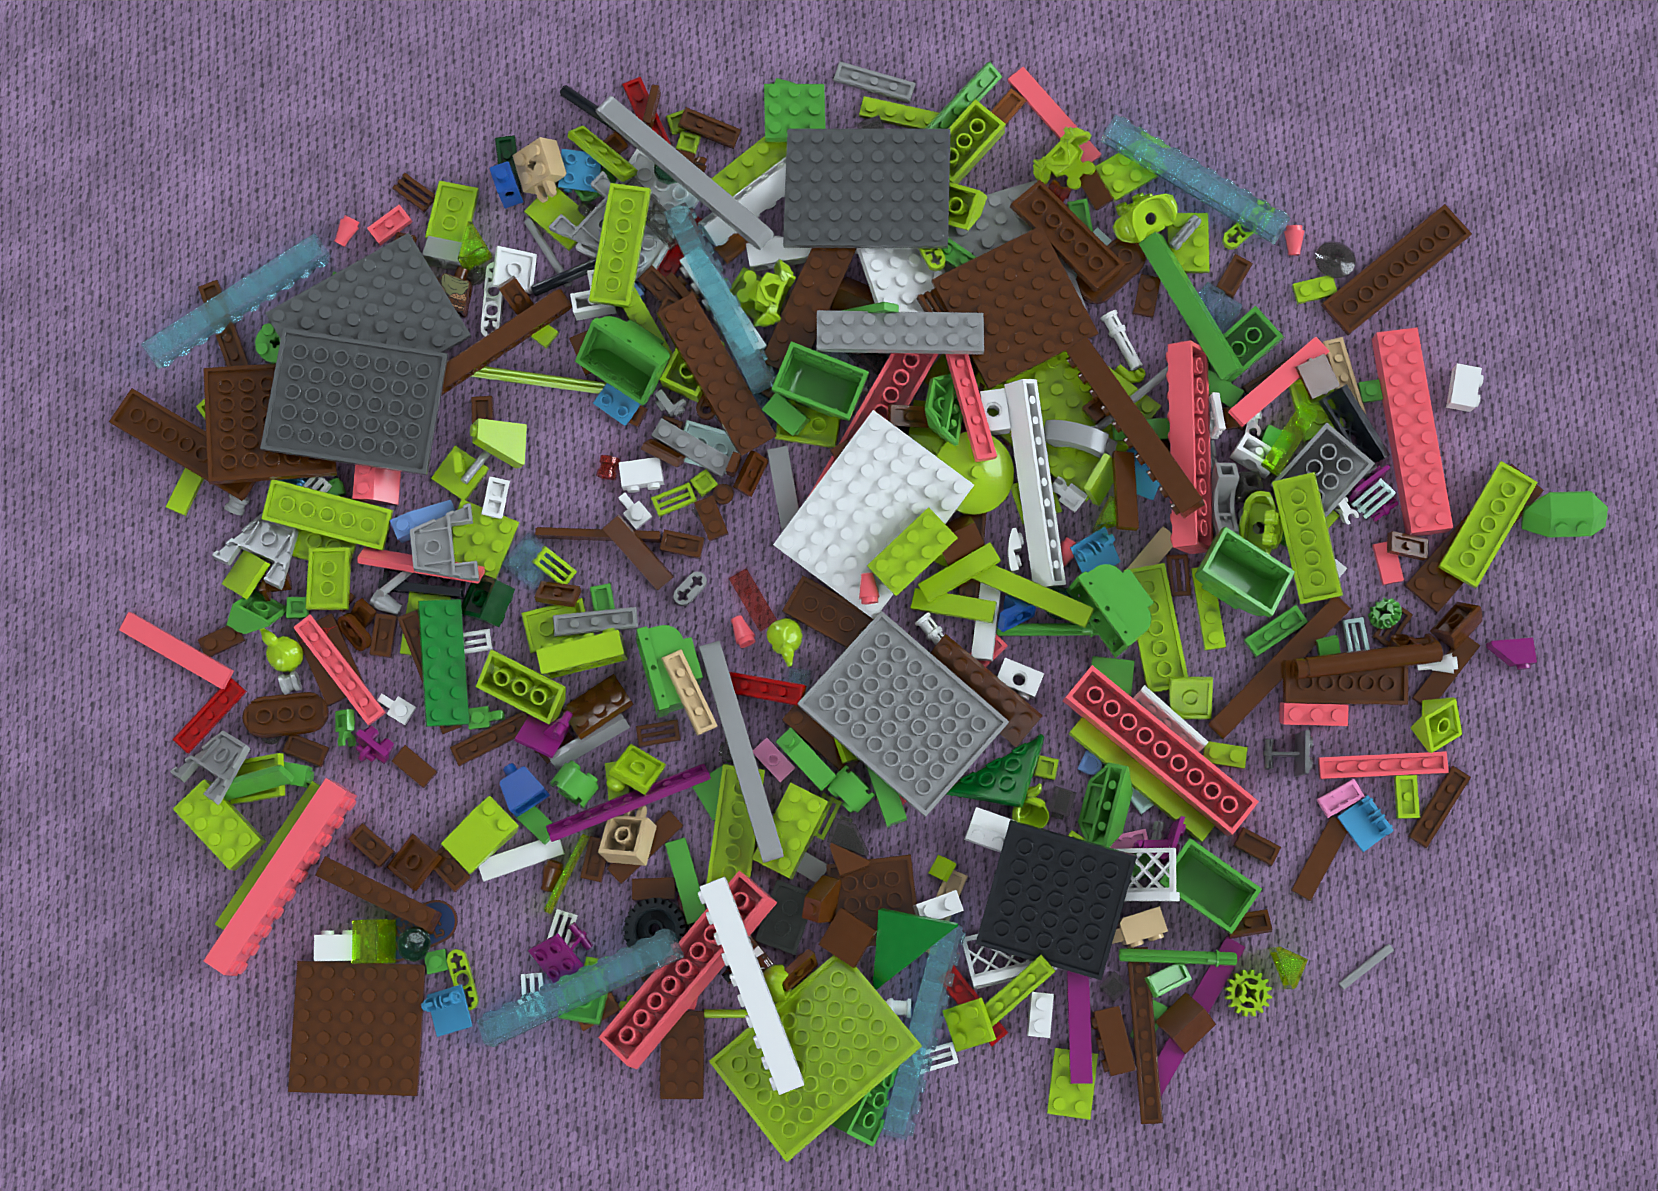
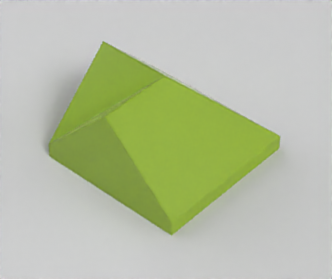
M1454 697L1422 700V716L1410 728L1429 753H1433L1462 735L1457 701Z

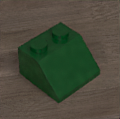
M482 577L479 583L471 582L461 605L462 614L483 623L500 627L505 618L507 608L513 599L515 589L496 579Z

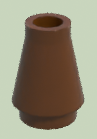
M547 859V862L543 865L540 889L553 892L556 883L564 871L563 863Z

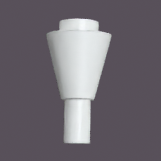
M1452 653L1444 655L1441 662L1417 665L1418 670L1432 669L1433 671L1454 674V669H1458L1457 657H1452Z

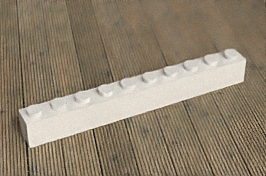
M1021 379L1004 385L1033 582L1047 588L1066 585L1038 386L1036 379Z
M726 877L700 886L701 891L698 892L702 904L706 903L709 912H706L710 925L714 924L717 931L713 933L717 945L722 944L725 953L721 954L726 966L730 965L732 974H729L734 987L738 986L740 991L737 997L741 1007H746L748 1012L745 1018L749 1028L753 1027L756 1036L753 1039L757 1049L761 1048L764 1057H761L765 1070L769 1069L772 1077L769 1080L773 1091L778 1090L780 1095L803 1086L804 1079Z

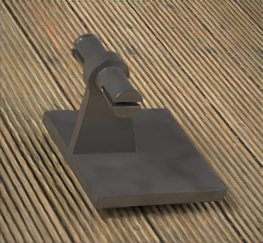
M1310 730L1295 734V752H1274V739H1265V751H1263V756H1265L1264 769H1273V757L1275 756L1295 757L1294 777L1308 774L1309 770L1312 769V758L1309 757V753L1313 745V738L1310 736Z

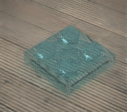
M527 533L502 565L531 589L535 590L547 574L531 561L537 557V554L541 552L542 547L545 545ZM546 553V554L544 555L547 559H549V560H550L552 563H554L555 565L558 563V562H557L554 558H552L549 554ZM542 559L539 561L548 570L551 571L553 569Z

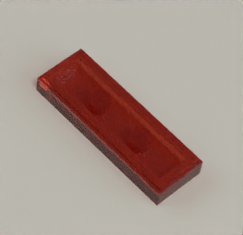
M747 568L729 578L759 632L767 629L777 620Z

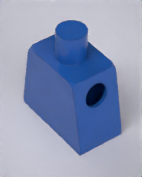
M509 161L490 167L497 193L504 208L523 203L524 201ZM507 192H514L512 195L505 196Z
M511 763L504 767L503 771L507 777L500 781V786L508 808L516 818L550 796L549 792L525 766L517 769L515 764Z

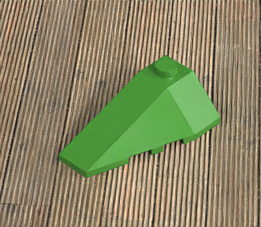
M897 1068L831 1125L874 1147L885 1120L881 1118L884 1108L889 1105L887 1095L889 1088L894 1084Z

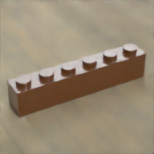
M326 856L315 876L433 933L442 916V913Z

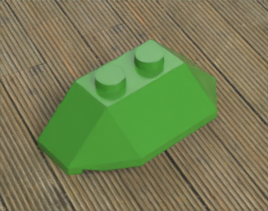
M951 374L930 379L925 413L930 429L943 440L956 446L959 442L963 416Z
M1592 491L1549 492L1530 506L1528 505L1523 508L1521 527L1524 530L1546 537L1592 536L1606 526L1608 507Z
M1108 762L1103 769L1088 781L1078 820L1081 831L1086 839L1085 841L1110 848L1123 833L1133 794L1128 766Z

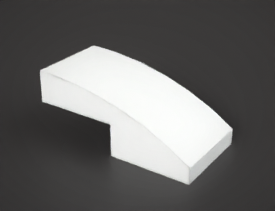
M489 477L481 515L502 519L510 481Z

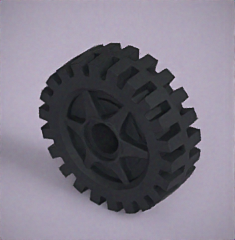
M663 898L645 899L634 905V908L628 912V916L624 921L625 926H623L624 940H626V945L631 949V952L640 959L650 962H661L687 933L688 924L683 911L675 903ZM654 924L660 926V933L657 936H654L651 932Z

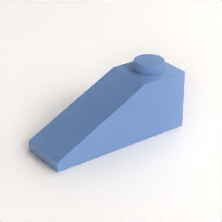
M448 500L407 512L391 519L390 523L397 539L404 543L411 540L410 529L432 519L437 520L445 516L446 513L456 510L452 501Z

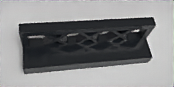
M1347 384L1318 401L1336 431L1350 443H1352L1351 435L1355 436L1357 445H1353L1362 453H1365L1374 463L1390 455ZM1329 399H1332L1334 402L1335 410L1331 409L1327 401ZM1340 417L1345 420L1346 427L1341 425Z
M384 568L383 580L379 579L378 588H382L390 581L388 580L389 571L398 573L402 571ZM418 574L422 579L421 582L409 583L405 579V582H401L390 591L464 599L466 581H461L460 588L449 587L447 583L452 579L444 580L442 577H439L443 583L439 586L429 585L427 580L432 576L428 575L426 578H423L421 574Z

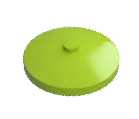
M967 432L960 433L958 445L954 446L946 441L935 455L974 484L955 510L957 512L970 515L989 512L1006 499L1012 488L1014 467L1011 456L1006 447L993 436L992 439L997 454L994 460L975 462Z

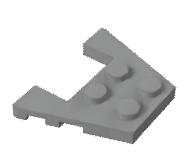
M604 171L590 183L591 187L604 197L599 205L577 227L560 214L549 226L552 232L598 250L610 181Z
M470 503L463 505V508L459 510H452L446 513L445 516L437 520L432 519L410 529L414 571L480 581L477 561L455 563L452 526L473 524Z
M261 513L242 529L240 535L235 539L231 538L227 541L226 546L220 551H215L212 557L230 566L240 550L243 549L274 564L264 577V581L282 590L299 532L297 528L261 519L263 513Z
M221 731L202 746L203 750L197 755L187 757L185 759L186 763L180 768L175 766L170 771L184 783L199 766L218 777L203 793L217 805L221 803L250 751L246 744L225 731Z

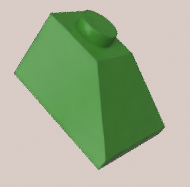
M253 590L248 599L242 597L232 604L226 625L237 632L247 634L274 623L286 614L287 606L272 598L271 601H266L263 594Z

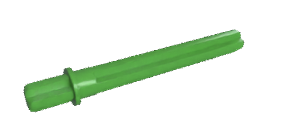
M1022 623L1004 632L998 627L996 630L998 636H1090L1092 638L1093 635H1098L1090 623L1087 624L1086 628L1074 623Z
M1121 948L1119 949V961L1215 965V967L1219 965L1235 966L1237 964V954L1234 952H1219L1218 950L1208 952Z

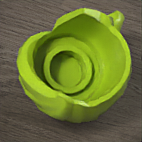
M784 618L776 620L768 627L767 639L772 644V649L777 654H782L787 666L791 667L794 652L801 645L803 636L801 628L795 621Z
M265 628L259 630L263 642L268 646L266 650L267 660L276 671L290 673L301 664L303 650L298 642L290 639L288 636L276 637L275 634Z
M1041 783L1028 788L1022 808L1013 807L1012 819L1014 821L1038 828H1043L1048 823L1049 812L1045 801L1037 798L1042 790Z
M772 965L763 972L774 1002L787 1001L786 998L791 989L788 992L784 991L782 984L788 977V973L783 965Z

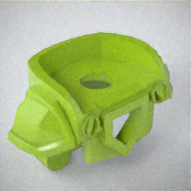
M1065 127L1063 129L1065 134L1060 138L1056 146L1046 156L1032 161L1034 163L1033 174L1037 182L1041 180L1045 185L1049 182L1052 173L1057 178L1066 175L1068 177L1067 186L1072 190H1077L1081 186L1079 178L1083 174L1092 175L1096 170L1094 163L1090 161L1083 163L1080 160L1084 151L1079 145L1088 142L1092 135L1081 128Z
M1138 193L1132 197L1133 203L1127 205L1126 202L1115 206L1117 215L1121 217L1115 221L1113 230L1120 241L1139 243L1154 232L1157 233L1175 222L1178 212L1177 203L1171 194L1152 195V193L1144 195L1143 193ZM1151 212L1155 215V221L1147 224L1145 218Z
M778 259L774 265V274L766 272L761 281L756 280L757 276L751 270L743 274L742 280L746 285L744 289L736 293L735 298L739 303H745L749 299L754 301V310L762 313L754 320L753 326L767 327L781 320L780 311L784 299L796 279L790 266L781 259Z
M1256 491L1244 503L1243 515L1239 523V536L1270 555L1271 551L1277 549L1281 542L1283 527L1279 510L1276 509L1275 501L1270 492ZM1257 522H1262L1265 525L1264 533L1256 534L1253 527Z

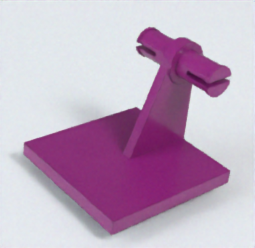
M1388 464L1383 468L1379 466L1370 473L1371 476L1366 480L1364 478L1361 479L1354 486L1355 488L1350 491L1352 495L1348 500L1353 502L1380 478L1383 479L1390 466ZM1376 490L1370 493L1369 496H1374L1377 493ZM1377 498L1374 502H1379L1381 498ZM1392 498L1371 514V519L1374 518L1373 521L1376 522L1382 516H1387L1390 514V510L1399 505L1398 501L1395 502L1396 499Z
M565 711L561 719H556L551 724H547L529 714L514 741L553 759L571 728L568 722L573 715L571 712Z
M1180 816L1171 824L1166 840L1141 839L1137 840L1132 848H1176L1177 856L1180 844H1177L1179 836H1183L1186 829V824H1183L1185 817ZM1163 853L1159 857L1162 865L1169 861V853Z
M575 922L568 927L575 936L568 945L557 933L528 950L554 984L583 969L584 965L572 951L579 942L586 951L593 946L586 937V932L581 931Z

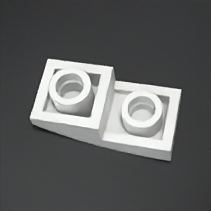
M1012 528L1007 548L1008 569L1014 574L1018 573L1019 567H1021L1020 557L1018 554L1015 555V552L1021 551V545H1024L1022 534L1018 533L1016 528Z

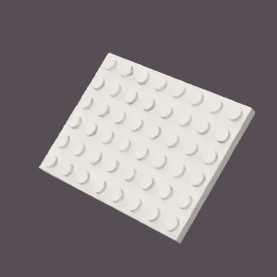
M873 410L773 545L874 619L892 597L893 593L867 565L928 507L946 524L974 484ZM873 573L880 595L878 603L867 605L861 603L859 599L861 574Z

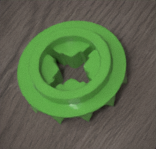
M1383 597L1382 601H1375V607H1370L1372 612L1368 614L1369 620L1374 627L1379 629H1387L1394 626L1402 615L1400 604L1393 598L1385 599ZM1387 609L1389 613L1382 616L1380 612Z

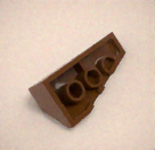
M794 705L782 719L784 724L789 728L791 727L804 741L839 771L847 765L850 767L847 771L850 772L860 762L859 760L842 763L834 737L799 706Z

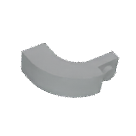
M1046 420L1045 441L1054 447L1076 448L1091 453L1098 458H1101L1104 453L1112 457V453L1116 449L1117 442L1108 437L1109 434L1096 428L1063 420Z
M1215 463L1212 472V517L1216 535L1225 526L1236 534L1239 533L1234 510L1235 491L1239 481L1236 463Z

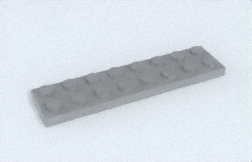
M817 310V352L984 354L983 313H868V311Z

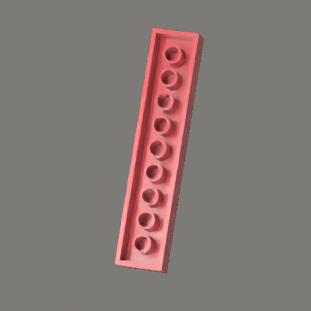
M1418 327L1377 332L1372 338V345L1383 396L1382 402L1405 534L1423 536L1447 533L1453 528Z
M1190 340L1168 344V351L1166 352V360L1168 362L1166 378L1169 383V391L1167 392L1169 412L1167 418L1170 423L1168 440L1170 442V454L1203 498L1205 505L1186 518H1183L1181 514L1176 515L1172 510L1170 514V522L1172 524L1170 540L1173 548L1188 554L1206 553L1213 541L1208 358L1201 346Z
M891 353L839 444L847 439L850 441L873 410L888 420V405L909 406L938 354ZM833 455L828 461L826 467L824 468L822 474L820 475L810 494L813 492L818 483L821 481V479L824 477V475L836 461Z
M1093 665L1062 700L1208 819L1227 837L1235 833L1259 801Z
M325 778L203 960L205 963L223 975L237 976L246 970L248 966L247 960L250 956H254L260 948L259 942L263 937L266 938L272 930L271 924L275 919L277 920L284 912L283 906L287 901L293 899L296 894L295 888L299 883L305 881L308 876L307 870L311 864L315 865L320 858L319 852L323 846L327 847L332 840L331 834L335 828L339 829L344 822L343 816L347 810L351 811L356 804L355 798L357 795L339 783Z
M738 871L728 884L747 934L750 936L777 902L751 878ZM708 908L598 1037L627 1066L634 1069L640 1067L725 966L721 955L725 953L722 944L717 945L713 934L717 931L714 924H709L706 912H709Z

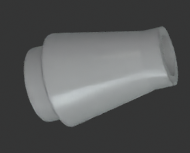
M378 589L369 602L374 609L397 616L402 608V605L390 595L379 596Z

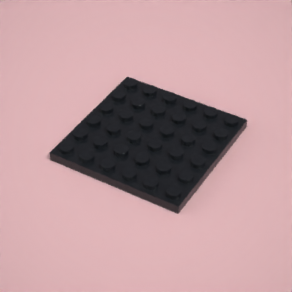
M1010 820L975 944L1032 961L1042 955L1053 967L1102 980L1137 855Z

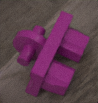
M372 725L364 731L360 729L356 733V742L359 743L356 750L360 752L358 759L361 762L366 759L373 762L377 758L385 764L389 759L390 752L394 748V743L388 738H385L380 744L374 741L379 736V732Z

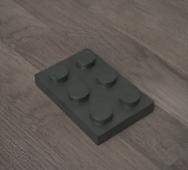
M776 880L771 897L777 904L762 920L755 941L796 955L808 919L802 918L805 896L809 891Z

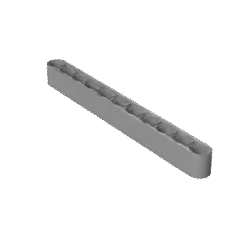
M609 95L596 109V113L600 118L756 249L761 250L774 236L773 231L614 97Z
M720 641L699 646L762 861L765 863L784 857Z

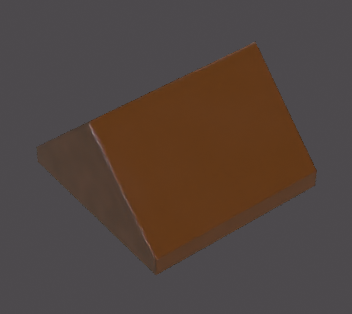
M846 276L838 287L830 311H842L875 304L869 285Z
M964 514L945 524L958 537L942 553L948 566L985 545L975 522L969 514Z
M1456 602L1430 632L1455 651L1483 621L1482 609L1479 605Z
M831 843L829 846L840 878L869 868L871 861L836 844Z
M1186 992L1155 1021L1184 1054L1194 1047L1216 1025L1207 1011Z

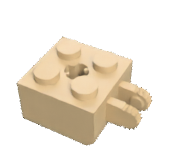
M539 137L512 156L523 192L536 194L539 201L543 203L548 200V195L549 197L556 195L555 183L565 177L566 170L557 140Z
M646 805L638 808L635 817L634 813L636 810L634 809L624 813V816L619 815L607 820L598 851L606 861L610 863L647 865L657 826L649 818H646Z
M1160 906L1119 919L1112 944L1121 942L1122 945H1128V948L1144 944L1143 939L1148 938L1149 942L1163 938V933L1168 932Z

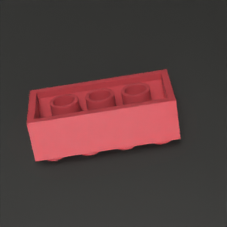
M355 465L352 499L368 504L398 505L401 471Z

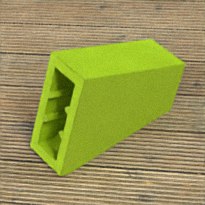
M479 418L471 424L470 436L472 437L473 444L514 468H521L525 465L527 424Z

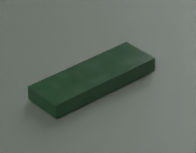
M515 135L495 138L498 164L509 161L522 194L521 183L512 156L517 153ZM507 192L505 196L512 195L514 192Z

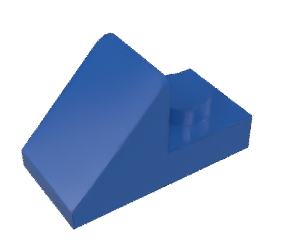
M1006 595L1003 604L1004 610L1000 612L997 627L1004 632L1033 618L1036 607Z

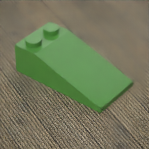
M1254 306L1223 334L1244 368L1230 376V379L1226 381L1230 383L1235 381L1285 338L1257 306ZM1208 359V370L1218 375Z

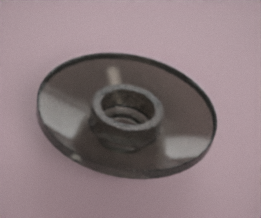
M1326 242L1317 249L1315 254V263L1318 269L1323 274L1332 278L1345 277L1355 267L1354 253L1348 246L1340 242Z

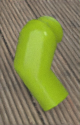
M1121 364L1114 370L1130 383H1139L1144 380L1146 375L1145 370L1142 368L1128 371Z

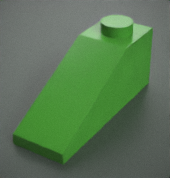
M791 727L776 741L821 791L837 777Z

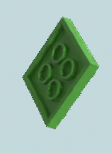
M764 84L765 142H787V129H825L824 84Z

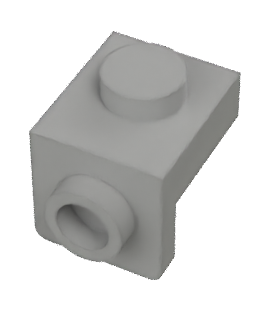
M662 389L655 393L657 399L655 404L661 412L665 410L670 417L674 415L678 417L685 412L687 404L684 399L673 405Z

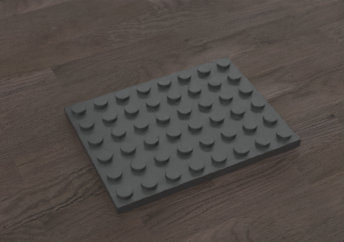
M787 129L784 248L948 249L950 129Z
M409 233L265 313L280 339L283 328L444 353L471 338V334Z
M283 328L260 449L427 475L448 354Z

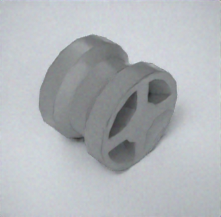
M229 494V502L225 504L224 509L236 515H244V507L249 503L250 499L246 497L245 500L241 501Z
M296 670L291 671L288 675L281 674L278 676L284 695L290 694L293 690H302L300 678Z

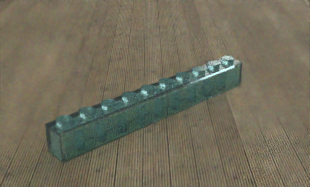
M1115 114L1102 135L1100 142L1274 245L1291 219L1284 211L1276 210L1267 201L1254 197L1247 189L1237 187L1232 180L1224 179L1217 175V172L1213 169L1200 165L1196 159L1188 158L1179 149L1168 146L1159 137L1151 136L1144 128L1134 126L1125 117H1119Z
M686 202L665 211V219L752 395L772 387L776 374L772 366L767 367L765 363L767 356L763 348L758 349L756 342H759L754 330L750 332L747 326L750 322L745 312L741 314L738 308L741 304L736 295L732 296L729 290L732 286L728 278H723L721 274L723 268L718 259L714 260L712 256L715 252L711 243H706L703 238L706 234L702 225L697 226L694 220L697 218L693 207L688 208Z
M315 233L149 338L141 344L158 369L168 367L175 358L187 355L191 348L204 344L208 337L214 333L219 334L224 331L225 326L229 323L240 321L243 318L242 315L249 311L257 310L261 303L274 299L278 292L291 288L295 284L294 282L300 278H307L312 273L311 271L317 267H324L331 258L329 252Z
M962 926L956 927L930 948L909 1031L922 1047L899 1066L882 1134L907 1140L908 1135L913 1136L916 1123H913L912 1119L914 1114L918 1115L921 1102L917 1100L919 1093H924L927 1080H923L925 1071L929 1072L933 1059L929 1058L930 1051H935L938 1041V1038L934 1037L936 1028L941 1029L944 1017L940 1016L942 1007H947L949 995H946L947 986L952 987L955 974L951 973L953 965H958L960 953H957L958 944L963 945L966 932L962 931Z
M661 929L650 938L640 939L629 948L619 949L616 952L617 954L610 957H602L591 966L587 965L579 968L577 973L564 975L559 978L558 982L541 986L537 992L526 993L518 1001L505 1003L499 1010L484 1013L483 1017L477 1020L484 1044L495 1047L683 958L684 955L676 934L669 929Z

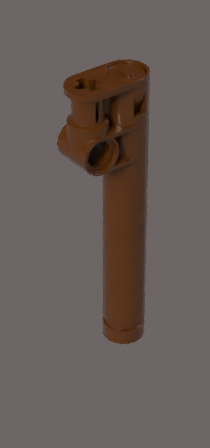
M1430 633L1420 638L1409 637L1405 634H1395L1391 636L1390 647L1294 658L1292 660V672L1294 678L1298 680L1438 663L1443 659V650L1440 642Z

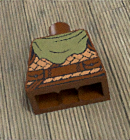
M458 266L454 276L444 273L439 279V283L459 316L466 318L473 286L471 282L466 280L469 271Z

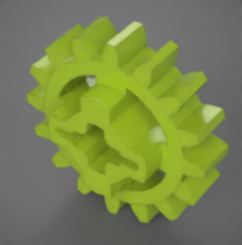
M1243 969L1240 970V975L1233 973L1234 980L1227 979L1230 987H1224V990L1229 992V995L1224 996V998L1231 1000L1228 1007L1235 1006L1234 1013L1239 1014L1242 1011V1016L1245 1017L1248 1016V1013L1253 1017L1256 1016V1011L1263 1013L1262 1006L1269 1007L1266 1000L1272 999V996L1267 993V991L1272 990V987H1266L1265 985L1269 980H1261L1262 973L1258 972L1255 974L1252 969H1249L1248 974ZM1250 978L1256 982L1249 984L1245 979ZM1246 989H1251V992L1249 993L1251 997L1245 996V994H1247ZM1248 1002L1252 1007L1246 1008L1240 1004Z

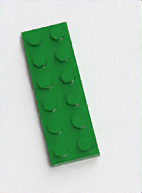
M461 599L418 601L426 727L468 725L469 712Z

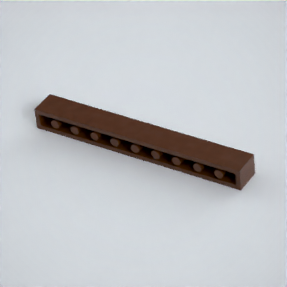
M1087 336L1067 349L1066 352L1069 356L1066 358L1072 369L1076 367L1079 370V379L1084 385L1088 383L1091 387L1089 392L1094 400L1099 399L1103 405L1100 408L1106 417L1110 415L1113 418L1112 425L1118 433L1123 432L1125 444L1129 449H1135L1137 454L1134 456L1141 466L1143 464L1147 466L1149 470L1146 473L1152 482L1157 480L1160 485L1158 490L1164 498L1169 497L1172 502L1170 507L1176 515L1181 514L1183 518H1186L1205 505L1203 498Z

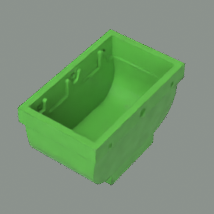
M605 316L601 319L595 318L592 320L575 362L643 406L654 393L670 358V353L663 346L664 341L634 321L629 320L626 322L617 317Z
M791 341L773 384L772 391L817 412L850 421L869 371Z
M1225 526L1214 537L1195 573V577L1203 584L1201 588L1232 608H1240L1256 616L1265 615L1270 617L1273 616L1295 571Z
M1102 564L1088 573L1085 571L1079 575L1066 589L1072 599L1094 608L1089 623L1115 658L1124 653L1150 627L1151 613L1148 608L1154 602L1130 569L1122 573L1120 569L1113 565Z
M669 625L638 628L635 639L657 718L664 717L670 712L683 709L684 706L661 660L662 657L682 649L698 685L702 682L703 676L692 637L683 639L681 633Z
M1189 838L1176 856V892L1180 893L1181 900L1229 934H1232L1262 888ZM1166 874L1159 880V883L1164 888H1169V877Z

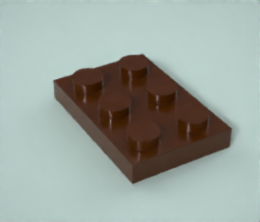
M612 674L564 706L562 711L563 713L565 711L572 713L573 716L569 722L582 740L634 704L616 676Z

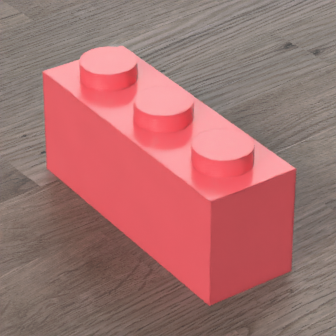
M1280 702L1279 721L1284 725L1348 726V705Z

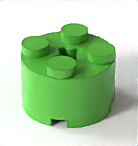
M271 323L262 326L255 340L256 351L268 364L277 362L281 340Z
M570 760L569 763H564L549 784L552 787L555 785L559 787L558 793L575 805L580 803V808L583 809L599 789L598 779L590 773L585 775L581 772V767Z
M845 765L836 774L837 777L829 784L830 786L827 789L834 797L838 798L840 796L844 800L842 805L850 813L854 811L858 813L876 794L874 792L869 794L868 791L871 788L855 772H848L847 770L850 767Z

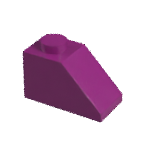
M1533 637L1496 640L1486 644L1488 650L1508 666H1517V670L1530 669V665L1537 663Z

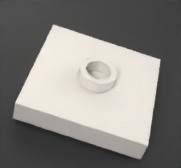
M497 246L491 286L498 288L497 286L514 275L525 292L532 294L531 286L534 284L537 254Z

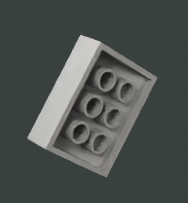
M1326 423L1274 481L1315 472L1326 518L1375 463ZM1271 483L1269 488L1274 492L1273 484Z

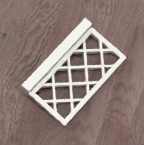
M1176 848L1116 849L1130 854L1137 853L1135 863L1142 870L1135 878L1133 875L1131 876L1132 882L1129 884L1124 901H1180V893L1176 892ZM1143 853H1147L1151 858V861L1145 867L1138 860ZM1163 853H1169V863L1164 867L1158 858ZM1154 863L1161 869L1155 878L1148 871ZM1144 874L1151 879V883L1146 888H1143L1138 882ZM1164 874L1169 877V888H1163L1158 882Z
M978 934L961 938L974 990L1009 982L1033 962L1027 959L1026 962L1019 963L1013 959L1015 955L1009 957L1003 952L994 949L991 950L995 954L991 961L988 962L979 956L984 948L983 946H981L977 954L968 949L967 942L976 940ZM998 954L1009 960L1003 968H998L992 964ZM970 955L975 957L973 961H971ZM977 959L988 965L984 972L974 973L973 965Z

